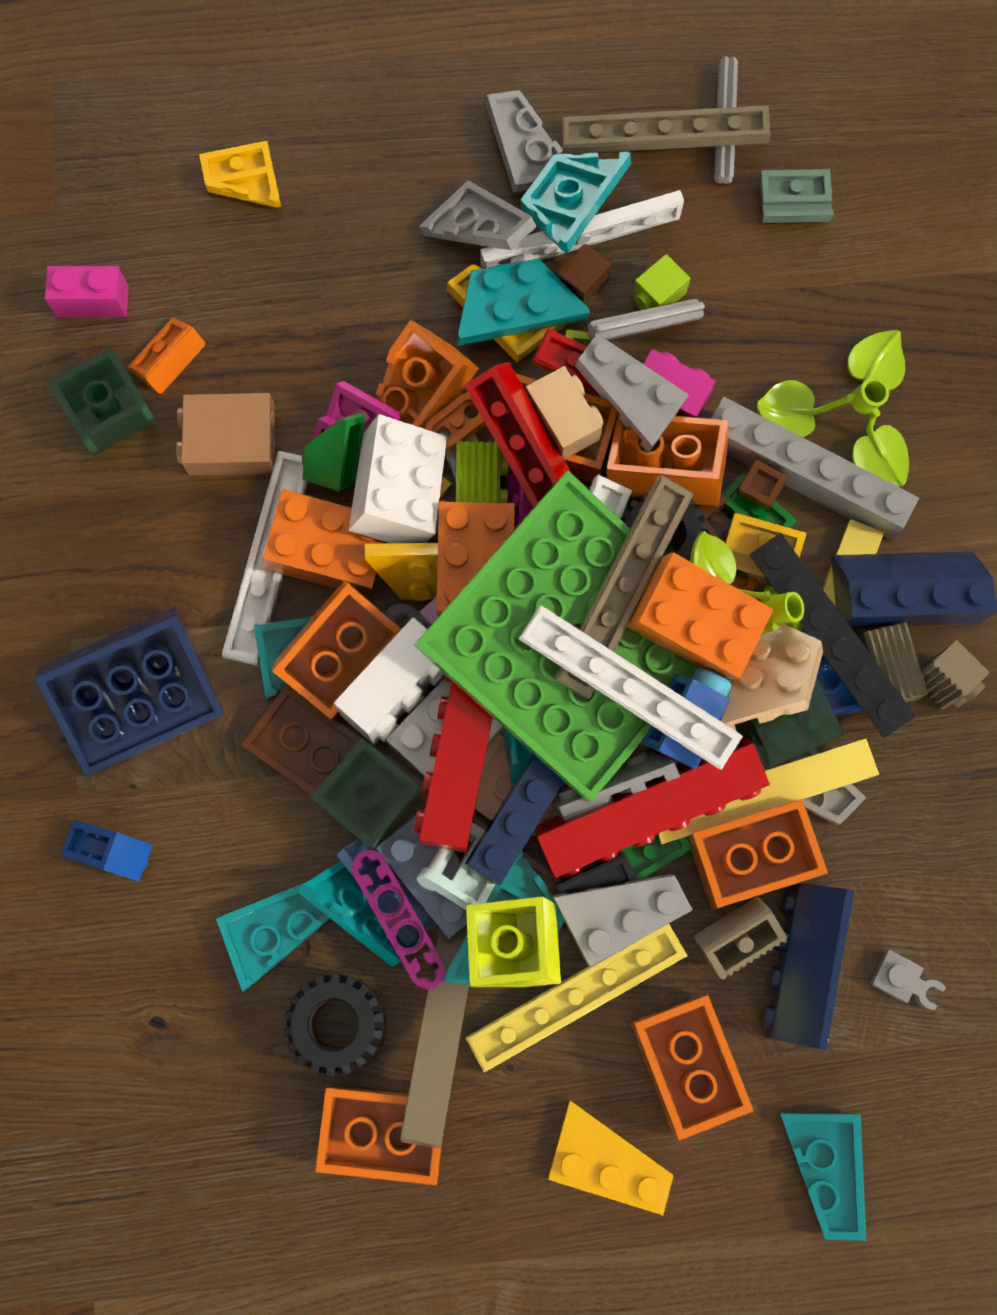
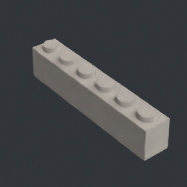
M726 397L722 398L711 418L728 420L727 456L750 468L756 459L788 476L784 484L785 486L848 519H853L884 532L883 537L890 541H893L904 529L919 500V497Z

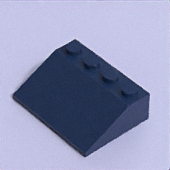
M176 606L38 667L34 678L86 777L224 715V711Z

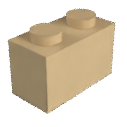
M565 366L526 386L527 395L564 459L600 440L602 425L604 424L602 416L594 405H588L583 397L585 391L581 381L576 375L571 376Z

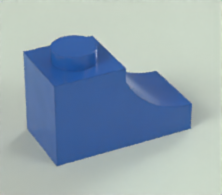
M74 820L60 856L140 881L143 870L148 864L149 854L153 845L111 830Z

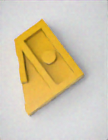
M267 141L199 154L208 192L271 207H281Z
M438 543L365 544V560L401 600L425 601L427 599H434L437 596Z

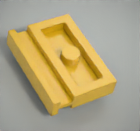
M734 513L725 544L734 555L737 570L765 577L751 559L750 554L781 532L800 558L807 533Z

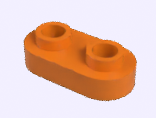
M466 392L434 415L427 422L425 429L438 434L440 432L450 434L446 441L445 453H448L457 448L458 441L465 442L484 427L486 423L469 393ZM469 410H474L478 415L475 418H468L465 416V413Z

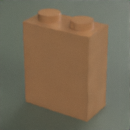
M270 393L183 395V408H178L177 423L178 428L182 429V442H177L176 455L178 463H182L188 475L272 474L275 464V405Z

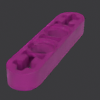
M375 850L360 852L352 862L354 878L410 979L421 989L430 990L436 988L445 976V967L441 957L385 858ZM367 858L371 863L376 861L380 863V866L376 868V872L381 882L386 877H389L391 881L389 884L379 886L372 894L367 890L368 887L374 886L372 879L368 874L363 876L359 874V871L363 869L362 861ZM387 891L396 893L400 899L399 908L390 914L382 912L377 906L379 896ZM406 925L415 927L420 935L418 943L411 948L400 946L396 939L398 930ZM424 945H427L430 952L422 954L425 961L429 965L435 963L438 966V969L434 972L436 979L430 983L426 978L420 980L417 978L416 974L421 969L416 958L411 963H408L405 958L407 955L417 953Z

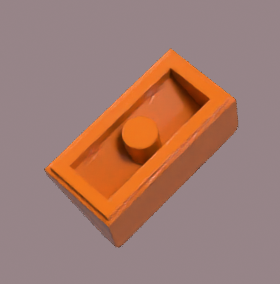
M173 317L131 362L127 369L155 392L161 394L203 349L205 341L192 326Z

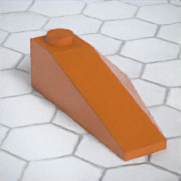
M410 320L389 350L386 359L388 366L383 382L378 384L376 395H378L377 400L402 414L400 421L425 429L427 422L434 415L460 396L465 389L464 385L470 382L479 367L452 345Z

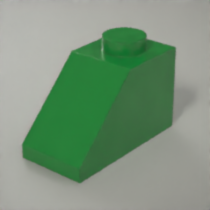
M358 412L340 419L305 445L302 455V480L336 491H342L355 485L365 427V413Z

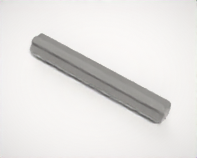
M724 56L720 59L717 108L736 107L738 60L736 57ZM735 145L715 146L714 180L718 184H729L733 180Z
M697 299L594 320L588 324L589 331L587 335L589 339H594L599 334L606 340L699 320L704 316L703 309L705 305Z

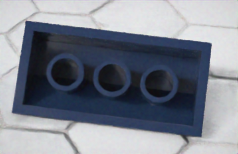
M974 552L833 555L831 557L836 608L850 627H884L907 623V626L979 624L997 613L993 577Z
M805 883L792 885L791 891L786 890L783 898L782 913H786L787 917L785 928H782L787 939L786 943L780 942L779 947L775 946V951H779L780 955L778 966H773L769 975L768 989L773 990L771 1005H765L761 1019V1028L766 1029V1038L827 1051L854 890Z

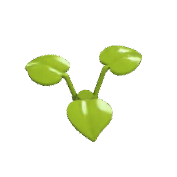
M899 330L884 331L871 335L860 341L850 351L847 360L848 372L853 378L863 381L852 394H848L821 407L813 408L815 399L809 387L799 381L787 380L773 386L757 402V411L760 416L803 438L811 434L815 429L813 415H818L851 403L854 410L858 413L870 415L866 426L868 436L859 438L853 445V464L898 487L905 485L909 472V457L904 438L898 430L890 425H883L875 431L873 430L876 418L880 416L878 408L888 400L889 391L895 389L902 382L905 375V359Z
M701 531L693 544L690 562L731 584L736 576V561L732 551L718 537L709 535L706 531ZM770 583L767 584L764 592L739 589L754 599H760L761 603L773 609L761 636L768 632L776 631L778 625L784 624L801 632L802 627L798 622L803 618L804 604L798 593L787 592L777 594Z

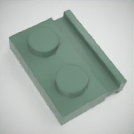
M830 169L761 170L759 185L762 223L831 222L834 213L831 204L833 200Z

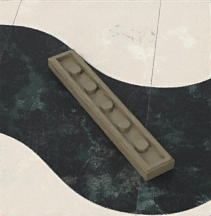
M769 105L562 117L563 154L770 143Z
M663 475L656 478L579 628L580 631L614 652L693 493ZM559 667L553 679L585 698H591L595 690L562 667Z
M467 925L450 939L446 937L441 929L439 930L436 950L443 961L445 975L467 936ZM435 963L432 967L430 982L436 979L434 972L438 969V966ZM442 980L436 988L428 990L400 1142L441 1149L469 984L447 983Z

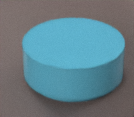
M697 668L692 679L726 697L732 687L730 681L704 668Z

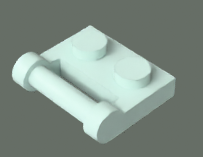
M472 823L469 841L472 843L451 880L442 875V872L454 851L438 848L428 867L422 868L417 877V882L428 890L438 892L465 910L466 905L486 903L495 884L465 864L485 830Z

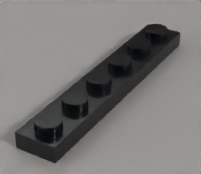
M781 532L750 554L751 559L777 594L796 592L800 595L804 604V615L798 623L807 635L821 641L823 657L883 738L916 717Z

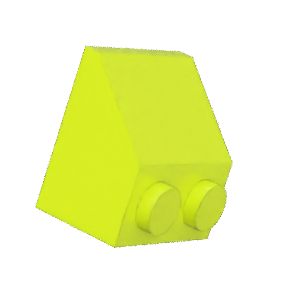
M544 897L466 905L471 987H530L561 984L555 903Z

